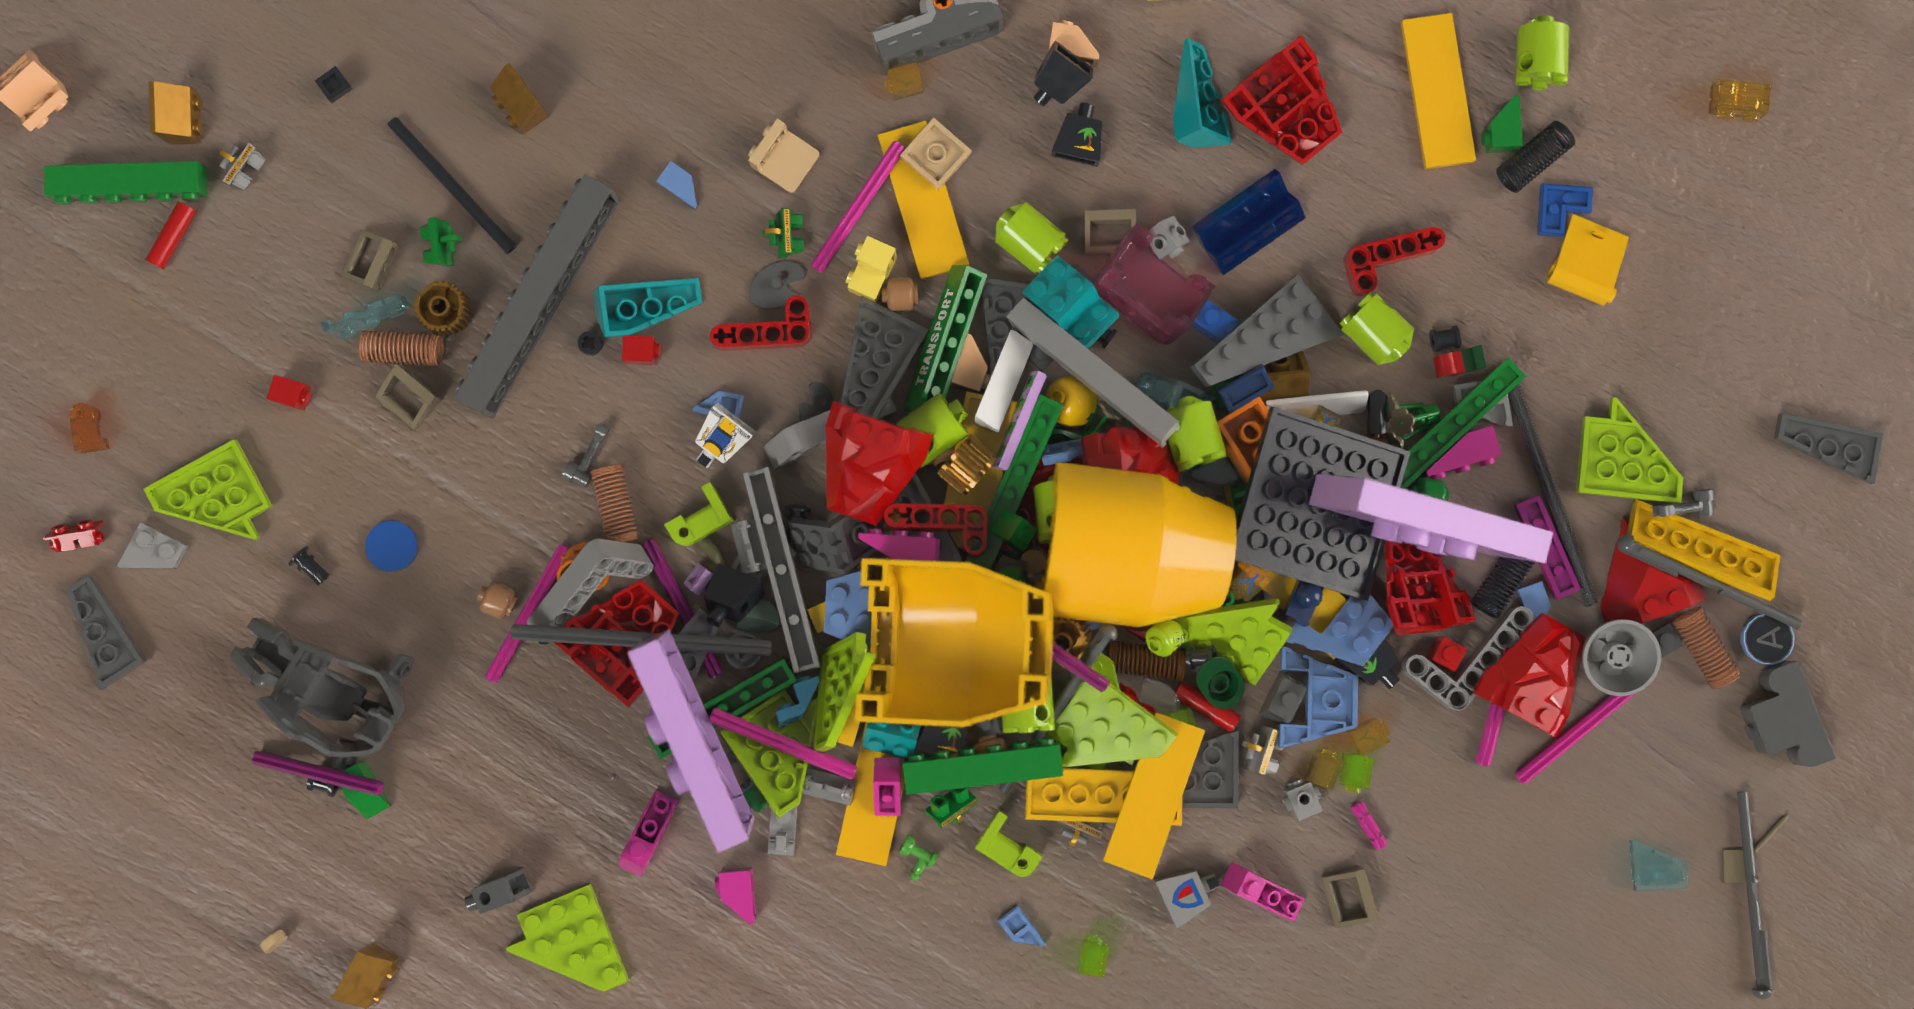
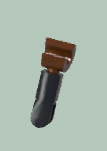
M1375 390L1368 396L1367 436H1371L1368 438L1388 444L1387 438L1382 437L1386 435V396L1383 391Z

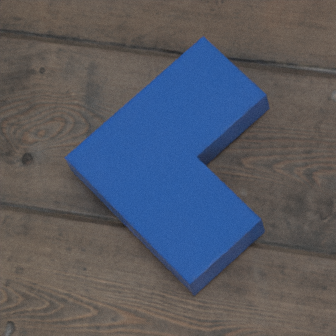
M1542 183L1539 193L1537 235L1563 237L1565 236L1566 212L1592 213L1593 187Z

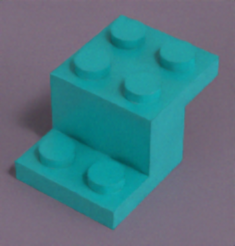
M1058 255L1022 291L1029 301L1087 349L1120 317L1115 309L1099 297L1094 285Z

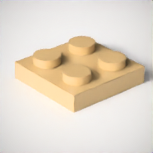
M933 118L902 152L900 158L939 191L972 154V150Z

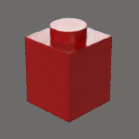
M623 336L622 361L625 364H657V359L661 358V343H658L654 336Z
M274 375L266 399L304 411L305 406L309 405L312 398V392L310 391L312 386Z
M1437 636L1426 658L1447 671L1456 672L1467 648L1444 636Z

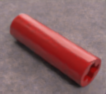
M178 201L145 260L165 269L197 211Z
M1184 680L1179 682L1172 694L1174 699L1229 732L1234 730L1241 718V714L1231 708H1215L1198 688Z

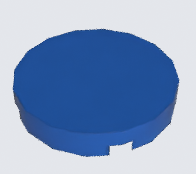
M385 521L377 524L370 531L366 539L365 551L368 559L375 567L383 571L402 570L407 568L416 558L418 553L417 537L408 525L399 521Z

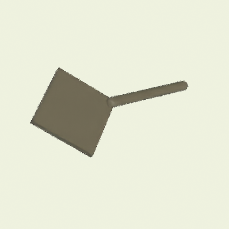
M1783 815L1754 847L1756 874V853L1788 819L1787 815ZM1743 849L1722 850L1723 882L1746 883Z

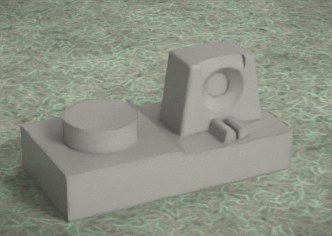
M798 806L779 819L771 809L767 854L794 855Z

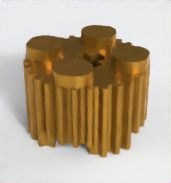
M435 280L433 284L430 283L429 287L425 286V290L421 289L422 293L418 294L417 298H414L416 303H413V306L416 308L413 311L417 313L416 317L419 318V322L428 330L446 336L447 334L452 335V332L457 334V332H462L467 328L468 318H471L469 313H472L469 308L472 305L469 304V297L455 285L447 281L439 280L437 282ZM445 304L446 309L444 312L441 313L439 309L443 308Z
M970 434L937 474L959 493L967 495L998 458L994 456L990 449Z
M1053 617V642L1079 660L1092 642L1093 636L1091 633L1093 631L1089 630L1091 626L1087 625L1088 621ZM1066 636L1070 642L1067 644L1066 640H1061V637ZM1052 659V665L1056 663L1057 667L1061 666L1062 669L1065 668Z

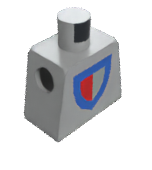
M1194 868L1153 879L1176 928L1208 908L1211 902L1207 893L1220 887L1214 873L1200 879Z

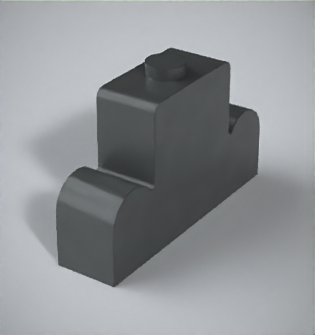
M1786 660L1762 670L1759 674L1758 682L1760 687L1769 694L1740 706L1746 723L1744 727L1749 739L1753 741L1756 751L1772 755L1787 749V756L1792 763L1807 767L1818 766L1836 759L1798 662Z

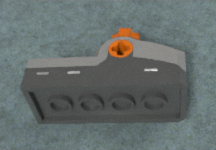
M920 0V16L910 15L901 19V23L896 24L892 22L880 26L875 31H872V39L884 74L888 75L995 36L1003 31L1004 18L997 0Z

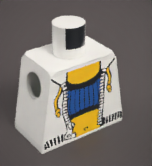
M716 403L711 408L695 440L696 444L703 448L696 460L706 468L710 467L715 458L725 463L756 434V431L721 404Z

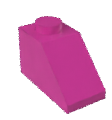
M874 758L875 816H901L900 758Z
M753 868L721 870L719 877H715L716 893H720V899L748 924L754 923L756 921Z

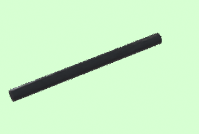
M397 117L391 119L388 127L506 254L511 253L516 248V245L408 128Z

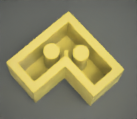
M867 236L865 242L860 241L857 246L855 255L857 256L858 265L855 270H850L845 283L848 284L849 292L877 303L882 287L885 286L897 260L896 248Z

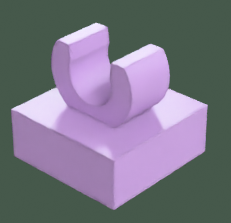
M697 563L683 584L695 594L700 595L702 593L704 595L706 592L705 586L711 581L713 573L700 563Z

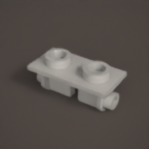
M755 519L744 520L731 525L743 573L750 574L767 569Z
M807 768L802 793L851 806L857 780H850L842 776Z

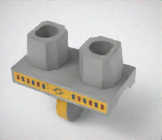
M250 143L247 144L238 159L234 158L240 150L233 145L228 153L220 149L218 153L224 159L219 166L226 170L231 162L234 163L222 181L228 185L233 184L246 190L253 179L241 170L248 163L259 171L266 159Z
M1261 725L1258 734L1253 733L1250 743L1242 742V746L1248 748L1245 758H1248L1249 762L1246 769L1262 775L1266 773L1275 774L1277 772L1279 761L1271 758L1274 748L1281 751L1284 749L1278 748V730Z
M1059 821L1074 828L1073 831L1064 828L1062 832L1063 836L1070 838L1068 846L1072 848L1076 842L1086 845L1088 838L1081 835V831L1098 839L1102 837L1103 831H1101L1103 822Z

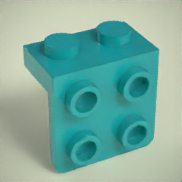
M868 722L862 748L908 759V755L914 754L921 725L915 724L912 726L911 724Z

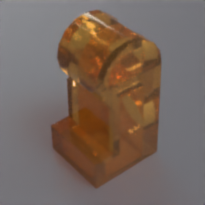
M78 403L70 410V424L74 451L86 454L110 449L108 439L100 436L99 422L101 420V413L94 406Z

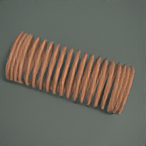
M363 330L360 335L359 356L362 362L440 366L443 360L444 341L441 334L433 333L431 335L428 333L426 335L425 333L417 334L415 332L408 334L407 332L399 333L397 331L395 333L393 331L385 333V331Z
M616 464L592 470L590 472L592 473L591 478L595 480L593 488L596 489L595 493L597 495L595 497L598 498L597 502H599L597 506L600 507L599 511H601L599 515L602 516L600 519L604 520L601 524L604 525L602 528L606 529L603 532L606 534L604 536L605 540L626 543L638 540L637 531L613 535L635 530L637 527L610 531L635 525V522L608 527L614 524L633 521L635 518L608 522L633 516V513L606 518L632 511V509H625L631 507V504L622 505L630 503V500H624L629 498V495L621 496L629 493L628 491H622L628 487H619L627 484L626 482H621L626 478H618L625 475L623 473V465ZM612 479V480H608V481H604V482H598V481H601V480ZM604 484H611V485H607V486H604V487H598V486L604 485ZM614 488L606 491H600L603 489ZM617 492L609 495L600 496L605 493ZM620 496V497H616V498H612V499H608V500H602V499L609 498V497ZM619 501L611 504L602 505L607 502ZM622 505V506H618V507H614V508H610V509H604V508H607V507H610V506ZM625 509V510H621V511H617V512H613V513H606V512H609V511Z
M1695 607L1677 616L1672 621V624L1678 629L1677 632L1680 633V636L1683 637L1684 644L1690 649L1689 652L1692 653L1694 660L1697 661L1696 664L1702 669L1701 672L1704 673L1703 676L1706 677L1711 689L1721 688L1738 679L1742 672L1735 665L1736 663L1733 661L1731 654L1728 653L1726 646L1723 645L1724 643L1721 641V638L1718 637L1719 634L1716 633L1714 626L1711 625L1712 623L1709 621V618L1706 617L1707 614H1705L1702 607Z

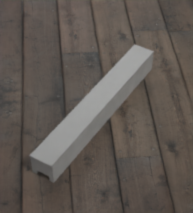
M1022 298L1006 316L1012 327L1162 448L1166 445L1169 437L1180 429L1178 420L1025 298Z
M770 467L743 473L793 670L799 673L821 667Z

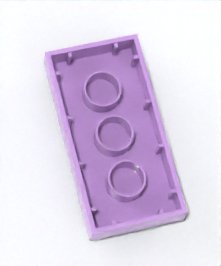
M1317 474L1309 505L1373 522L1374 525L1371 533L1373 537L1396 543L1406 542L1417 545L1419 550L1444 556L1449 554L1469 560H1475L1476 553L1480 552L1487 555L1545 563L1553 535L1551 531L1366 478Z
M670 629L639 642L628 652V655L652 706L650 713L644 715L648 732L656 745L668 741L674 754L672 762L666 765L674 789L679 795L690 790L718 853L748 840L755 818L716 731L709 721L707 711Z

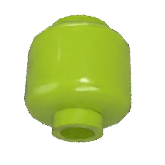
M1168 620L1155 623L1146 632L1145 639L1150 651L1158 656L1166 657L1170 656L1183 644L1184 633L1178 622Z

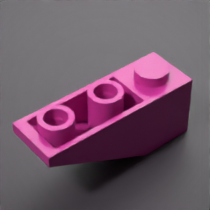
M1490 426L1464 434L1421 474V477L1430 476L1431 479H1440L1446 477V471L1454 469L1457 474L1471 470L1470 464L1479 462L1480 467L1495 463L1494 458L1501 456L1502 453L1494 427Z
M867 529L866 533L858 534L860 540L894 560L939 562L941 539L933 538L934 533L918 532V537L908 536V531L892 530V535H882V530Z
M655 790L620 856L619 867L640 877L643 876L676 809L678 800Z
M1231 862L1220 884L1234 894L1293 922L1305 900L1302 896L1234 862Z

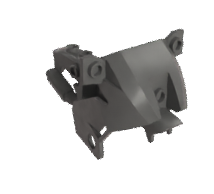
M253 618L247 628L254 632V635L258 637L252 648L245 647L241 649L235 646L230 657L232 663L251 685L258 687L274 686L270 696L260 697L256 703L287 737L302 740L327 756L334 757L331 765L335 768L348 769L356 762L358 757H369L381 751L393 729V725L400 720L405 711L404 688L399 679L406 677L410 673L415 659L398 653L386 671L382 669L377 671L364 663L313 643L295 639L291 642L288 633L263 618ZM252 658L261 661L275 674L265 673ZM333 662L376 677L388 696L389 702L386 707L380 703L365 699L366 688L351 678L328 669L329 664ZM304 709L319 719L348 721L354 714L366 718L368 723L363 730H357L354 734L355 738H359L357 741L354 742L339 737L335 743L299 714Z

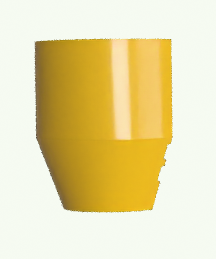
M1056 462L1052 484L1055 505L1050 527L1052 538L1045 576L1041 577V582L1035 581L1034 588L1051 594L1053 617L1143 627L1218 609L1222 606L1229 590L1236 552L1237 531L1234 509L1207 496L1204 498L1193 493L1190 488L1176 485L1162 475Z
M862 559L861 586H869L868 611L872 612L870 653L875 654V658L865 678V691L856 694L855 721L965 727L1012 712L1046 704L1049 695L1053 655V604L1051 594L972 563Z

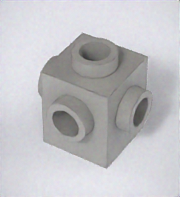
M1175 216L1160 221L1144 233L1151 246V250L1157 255L1159 260L1167 256L1171 259L1184 252L1182 247L1190 242L1184 228L1178 223Z
M1302 778L1287 783L1288 788L1283 789L1285 796L1282 797V802L1287 812H1292L1294 819L1300 821L1323 811L1318 801L1322 797L1316 784L1312 785L1310 781H1303Z

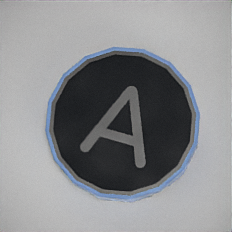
M1759 614L1751 617L1746 625L1743 626L1740 633V643L1743 652L1759 664L1773 665L1782 662L1790 655L1794 647V633L1790 626L1765 614Z

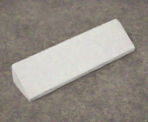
M1010 330L974 419V424L999 432L1034 346L1031 341L1014 330Z
M1368 391L1266 400L1264 404L1268 410L1270 406H1274L1308 418L1324 417L1322 410L1326 416L1356 414L1365 412Z

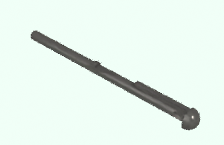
M1625 534L1617 542L1618 549L1622 553L1628 554L1674 577L1680 574L1703 586L1718 591L1717 594L1721 596H1727L1795 629H1799L1802 625V620L1634 542L1633 535Z
M1112 624L1101 625L1080 661L1091 668L1110 638L1116 640L1118 633L1115 626ZM1072 672L1070 674L1072 676L1071 680L1053 706L1054 722L1082 682V679ZM1037 730L1028 744L1038 743V740L1044 738L1048 731ZM1014 782L1001 784L999 790L1007 794Z
M1737 792L1757 987L1752 988V993L1759 999H1768L1773 994L1767 930L1762 931L1759 897L1756 883H1759V878L1756 874L1749 796L1748 792Z

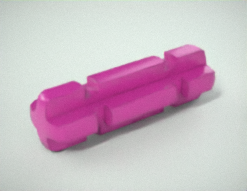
M1358 801L1354 803L1350 809L1354 816L1358 817L1357 821L1366 836L1371 838L1372 846L1376 850L1386 846L1387 840L1384 835L1380 834L1381 830L1371 814L1367 813L1368 809L1364 802Z

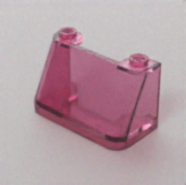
M1136 223L1108 257L1091 283L1103 300L1153 340L1163 345H1169L1191 328L1216 286L1203 275L1193 274L1185 279L1162 259L1159 260L1157 255L1148 249L1152 242V237L1148 230Z

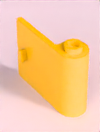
M1572 214L1559 255L1551 265L1545 282L1601 306H1604L1607 302L1611 303L1617 292L1614 286L1629 237Z

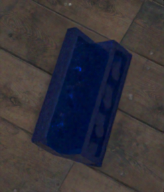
M1273 169L1192 227L1200 245L1220 273L1225 275L1306 217L1299 200L1288 192L1281 173Z

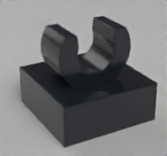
M336 66L315 80L331 103H334L353 89Z

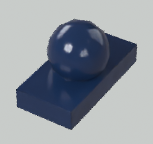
M1260 364L1244 374L1235 376L1230 382L1216 389L1227 412L1232 413L1275 387L1264 365Z
M1297 580L1282 615L1304 627L1308 626L1315 608L1322 601V591L1324 588Z

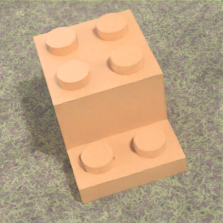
M30 49L0 76V101L20 117L22 125L30 132L35 127L39 129L44 126L49 120L47 116L54 110H61L68 102L66 99L68 94L64 84L39 62L38 56Z

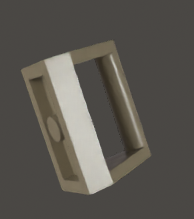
M1136 209L1084 211L1085 255L1136 253ZM1129 224V243L1090 245V226Z
M361 230L341 276L380 292L400 246L386 238ZM368 239L380 243V246L364 280L354 276L353 273Z
M398 364L389 372L376 395V398L413 430H416L442 400L408 370ZM399 380L425 401L416 417L388 395Z
M1356 866L1321 877L1335 928L1379 920L1364 868ZM1352 878L1362 914L1343 919L1333 881Z

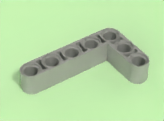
M892 397L888 400L878 419L884 420L898 412ZM830 410L782 430L764 445L774 470L789 465L806 451L826 443L825 426Z
M605 539L592 540L584 546L527 620V625L563 627L568 620L575 617L607 575L641 579L652 572L654 565L639 544ZM537 641V643L541 646L549 645L552 643L546 641Z
M1526 607L1509 608L1453 679L1427 658L1416 654L1406 655L1401 660V671L1444 707L1451 710H1463L1475 698L1476 695L1472 692L1483 671L1490 664L1494 666L1504 656L1502 652L1507 647L1512 648L1520 640L1519 635L1534 621L1533 613ZM1518 611L1523 615V622L1520 625H1517L1514 621V615ZM1502 631L1508 637L1504 645H1501L1498 641V635ZM1486 651L1492 656V660L1488 665H1485L1482 661V656ZM1413 659H1417L1420 664V668L1416 673H1413L1409 668V664ZM1471 671L1476 676V681L1473 685H1469L1466 681V676ZM1434 675L1438 676L1440 680V685L1436 689L1430 686V679ZM1455 691L1460 695V701L1457 705H1453L1450 701V696Z

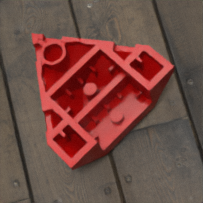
M1622 518L1619 538L1627 534L1629 521L1625 518ZM1616 542L1606 580L1605 594L1600 603V609L1605 622L1626 619L1644 623L1692 607L1706 599L1701 584L1680 574L1674 577L1628 554L1622 553L1618 549Z

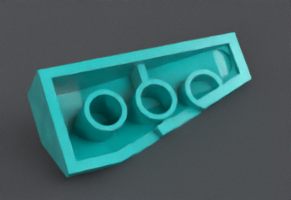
M1187 38L1184 40L1174 108V136L1177 142L1191 148L1229 145L1232 143L1229 120L1226 112L1221 113L1218 104L1221 96L1219 90H1215L1210 79L1213 76V71L1205 47Z
M699 278L598 286L593 291L596 318L604 338L632 335L702 303Z

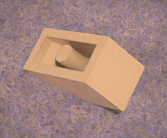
M1060 20L1058 23L1053 22L1049 49L1056 40L1088 65H1098L1100 54L1079 26L1073 25L1072 22Z
M967 334L951 385L980 394L981 388L986 390L991 375L986 374L988 366L972 335Z

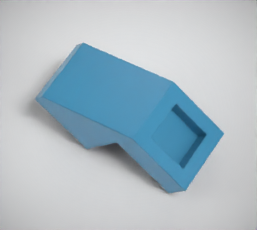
M804 676L793 684L792 692L797 705L788 703L778 708L779 711L775 712L774 717L777 727L803 719L818 689L820 682L818 676L814 678Z

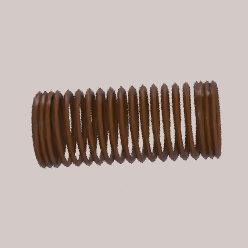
M1110 640L1107 657L1114 661V666L1117 659L1116 673H1119L1122 647L1121 674L1124 672L1125 654L1128 646L1125 674L1127 675L1129 670L1131 649L1130 675L1133 674L1135 651L1137 648L1134 675L1136 676L1138 673L1140 650L1139 676L1142 675L1146 649L1143 676L1146 677L1148 669V677H1151L1154 653L1151 651L1148 668L1150 649L1147 644L1143 645L1141 643L1139 645L1136 643L1134 645L1133 642L1125 644L1124 641L1121 643L1119 640ZM1178 648L1174 651L1172 669V654L1169 656L1168 665L1167 656L1164 657L1163 667L1162 656H1160L1158 670V655L1155 654L1152 677H1156L1157 671V678L1159 679L1162 669V679L1165 678L1166 674V679L1168 680L1171 672L1172 681L1175 678V681L1182 682L1187 665L1185 658L1186 649Z

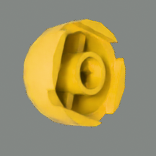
M1064 376L1055 380L1045 394V397L1064 405L1057 423L1065 427L1078 428L1085 425L1089 421L1086 419L1091 413L1094 414L1096 410L1097 395L1074 376Z

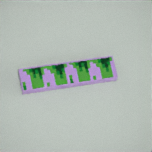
M1032 371L997 452L996 457L998 459L992 465L993 468L1004 471L1008 470L1047 377L1046 374L1040 371Z

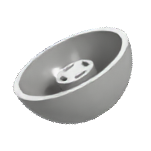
M1626 619L1611 620L1599 625L1589 634L1582 649V666L1590 682L1602 692L1614 696H1629L1645 689L1655 679L1661 664V649L1654 634L1644 625Z

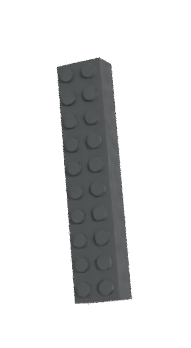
M586 174L583 175L582 179L579 178L572 188L574 193L569 201L566 200L562 204L559 211L560 217L556 223H552L546 233L547 239L543 246L539 245L533 255L535 260L531 267H527L523 271L520 278L522 282L518 289H514L507 300L509 304L505 311L500 312L494 322L496 327L492 334H488L481 344L482 351L478 357L475 356L468 367V370H470L465 379H461L456 386L455 392L457 394L454 397L455 399L491 418H494L620 201L619 197L610 187Z

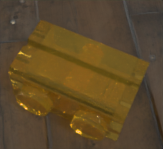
M1719 79L1710 88L1709 114L1717 115V118L1721 120L1743 117L1744 122H1757L1769 112L1771 85Z

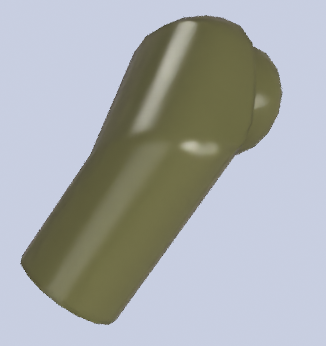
M704 538L699 543V547L713 561L708 566V570L714 574L718 564L725 566L726 564L718 547L709 538Z

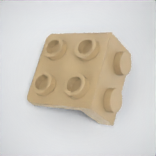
M777 118L774 124L769 123L763 132L764 138L760 144L756 143L751 148L748 154L750 157L748 161L753 169L787 192L794 193L812 169L820 154L818 150L788 131L786 124Z

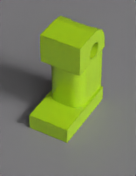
M709 482L701 487L710 502L709 505L686 518L683 515H679L664 524L675 543L683 546L694 545L734 522L713 483ZM684 529H688L689 531L687 537L682 536V532Z
M998 809L976 843L975 849L1019 877L1029 876L1043 856L1026 843L1022 847L999 832L1008 815ZM1020 859L1027 861L1024 866L1018 865Z

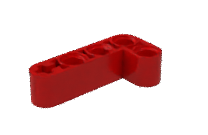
M1430 227L1353 247L1344 257V267L1352 293L1358 297H1365L1374 291L1378 284L1375 271L1377 267L1436 252L1445 243L1444 232L1440 228ZM1428 237L1435 240L1434 244L1427 242L1421 245V242L1425 241ZM1402 241H1406L1411 245V252H1405L1402 249ZM1377 248H1384L1387 252V258H1380L1377 255ZM1352 254H1359L1362 257V265H1357L1353 262ZM1359 278H1364L1369 282V289H1362L1359 286Z
M791 296L785 305L786 321L716 325L710 331V341L717 349L722 351L805 346L811 340L809 304L802 296ZM795 303L804 304V311L801 314H793L791 312V307ZM796 328H803L806 334L804 338L796 340L792 337L793 331ZM772 329L780 331V337L776 341H769L767 339V334ZM748 330L753 331L755 334L751 342H743L741 339L742 334ZM721 332H724L728 337L735 336L737 343H735L733 338H725L724 343H721L717 337H721Z
M891 504L884 512L885 524L891 530L963 532L962 547L967 556L977 558L985 552L987 544V514L981 506ZM907 511H911V524H907V518H900L898 523H893V519L889 518L894 515V512H899L901 517H907ZM926 512L930 519L927 523L920 524L915 520L916 514ZM946 512H951L955 515L956 520L952 524H945L941 520V516ZM974 512L980 514L982 517L981 523L977 525L969 523L967 519L969 514ZM970 539L980 540L982 543L981 549L978 551L970 550L967 546V542Z

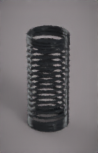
M1553 121L1536 137L1532 138L1529 143H1526L1519 151L1513 154L1512 157L1508 158L1505 163L1497 167V177L1509 191L1518 193L1526 184H1529L1536 176H1539L1543 170H1546L1550 164H1553L1567 150L1575 146L1574 135L1566 125L1560 121ZM1556 130L1564 136L1568 143H1566L1563 140V138L1556 132ZM1547 140H1549L1550 143L1556 148L1557 152H1556V151L1553 149V147L1547 142ZM1544 143L1549 147L1550 150H1552L1554 155L1547 149ZM1540 145L1545 149V151L1550 155V157L1541 149ZM1537 149L1541 151V153L1546 157L1547 160H1545L1542 157V155L1537 151ZM1534 152L1541 158L1543 163L1536 157ZM1530 154L1536 159L1539 165L1532 159ZM1527 158H1529L1532 161L1535 167L1532 166V164L1528 161ZM1524 161L1531 167V169H1532L1533 171H1531V170L1527 167V165L1524 163ZM1520 163L1527 169L1529 174L1522 168ZM1517 167L1521 169L1525 176L1518 170ZM1505 172H1506V173L1509 175V177L1515 182L1516 186L1509 180V178L1506 176Z
M1500 557V559H1497L1498 563H1495V566L1492 567L1490 574H1487V578H1484L1485 582H1482V586H1479L1480 589L1477 590L1475 596L1470 600L1471 604L1484 614L1494 619H1499L1502 614L1501 610H1505L1503 606L1506 607L1507 603L1510 602L1509 599H1512L1511 595H1515L1516 587H1520L1519 584H1522V580H1525L1524 576H1527L1526 572H1530L1529 568H1532L1535 562L1520 561L1504 557L1506 559L1504 560Z

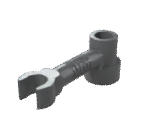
M599 423L580 465L569 461L562 473L561 479L569 483L573 481L585 488L587 487L592 477L588 470L610 428Z
M1714 489L1692 491L1693 501L1689 503L1653 506V517H1666L1690 512H1697L1698 517L1714 515L1712 501L1715 500Z

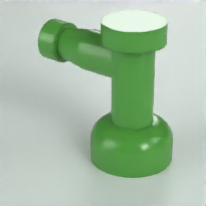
M910 835L906 836L898 852L903 856L912 854L919 858L909 875L915 881L919 880L920 874L926 866L933 867L939 855L936 852L930 853L916 845L914 837Z

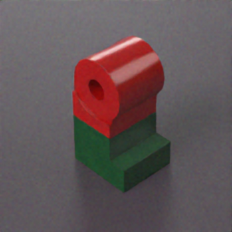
M1482 345L1432 358L1437 378L1480 371L1487 367Z

